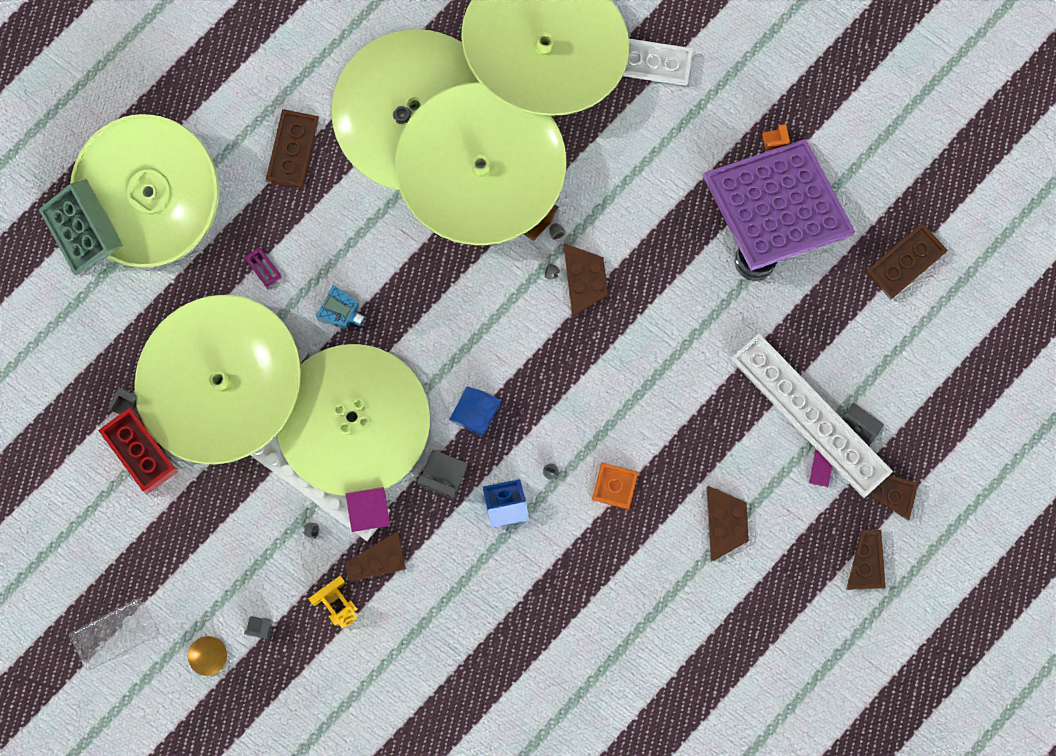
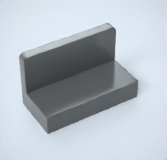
M855 403L851 404L842 417L868 446L871 445L884 426L882 422Z

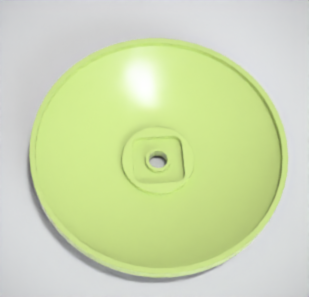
M146 114L130 115L105 125L83 146L71 175L70 183L88 180L123 244L121 248L108 256V258L128 266L157 267L184 257L206 236L218 207V176L208 150L188 128L161 116ZM149 186L153 188V195L151 197H147L145 194V189Z
M361 344L339 345L314 354L300 365V387L295 406L288 420L277 433L281 451L295 473L316 489L346 497L345 493L380 487H384V490L402 480L420 459L425 449L430 429V412L427 397L413 371L389 352ZM351 412L356 413L358 416L354 422H349L346 419L347 415Z

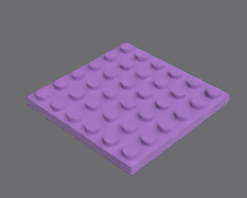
M806 139L705 172L703 175L751 271L853 236L855 233Z

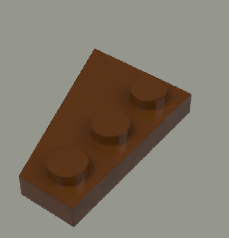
M889 475L868 495L909 521L919 483Z
M863 530L860 532L846 590L885 589L881 530Z
M398 531L345 563L349 583L406 570Z

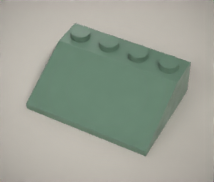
M87 179L70 183L39 209L74 275L80 274L123 246Z

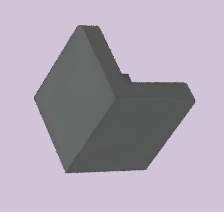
M119 387L108 408L120 415L129 407L133 410L138 397Z
M250 616L247 630L244 631V634L269 640L273 620Z

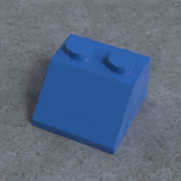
M467 386L449 421L484 437L501 405V400L484 391Z
M520 479L483 486L491 528L529 520Z

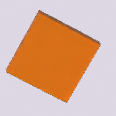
M601 462L592 500L629 510L639 472Z

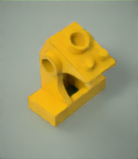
M339 576L308 599L313 606L322 601L331 613L328 617L335 626L339 624L343 629L345 626L351 625L358 618L355 613L358 609L351 600L347 602L338 590L346 584L342 577ZM340 598L346 607L336 614L330 604Z

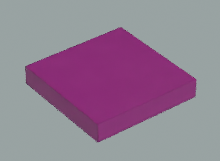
M384 487L345 493L352 532L390 526Z

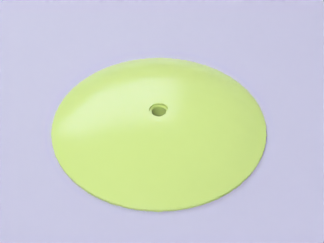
M471 0L463 19L462 47L474 76L496 98L514 108L529 113L565 115L592 107L613 91L621 80L627 66L629 57L628 31L621 13L612 0Z
M412 29L397 31L368 43L344 67L336 83L332 98L333 129L340 148L347 159L366 177L380 185L399 190L395 172V157L400 136L407 123L398 124L396 119L393 118V112L397 107L404 106L410 109L414 104L421 106L431 97L446 89L461 84L479 82L467 63L462 42L451 36L431 30ZM410 109V116H412L415 113V111Z
M480 82L461 84L434 95L411 116L402 131L397 145L395 157L396 180L402 198L409 210L432 232L462 244H498L526 233L536 226L552 209L560 195L565 180V145L558 126L551 115H539L514 108L496 98ZM479 163L486 165L482 169L476 167Z
M215 295L185 304L158 325L141 352L135 374V395L138 397L136 404L144 426L153 439L174 456L193 463L224 464L253 454L277 435L295 406L301 378L300 359L295 341L288 328L276 314L251 299L233 295ZM223 377L222 383L217 385V381Z

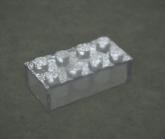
M139 597L68 635L85 669L90 671L156 637L160 632L144 600Z

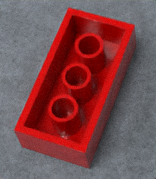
M130 407L98 430L146 495L178 473L177 469Z

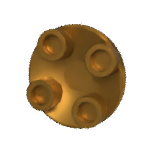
M211 636L197 639L188 651L189 665L196 673L204 676L219 673L227 660L225 645L219 639Z

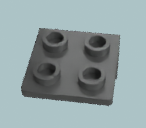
M432 450L422 476L420 475L417 481L418 486L454 499L468 464Z

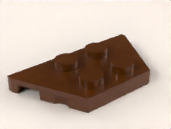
M564 244L572 317H575L584 309L591 307L595 302L608 296L604 258Z
M707 486L710 559L715 561L749 541L747 503Z

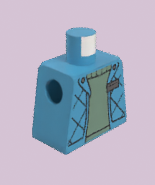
M333 285L316 318L320 322L347 329L351 322L361 326L365 316L357 313L359 305L354 299Z

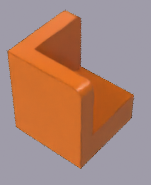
M786 124L778 125L777 130L763 132L762 134L765 151H771L790 143Z

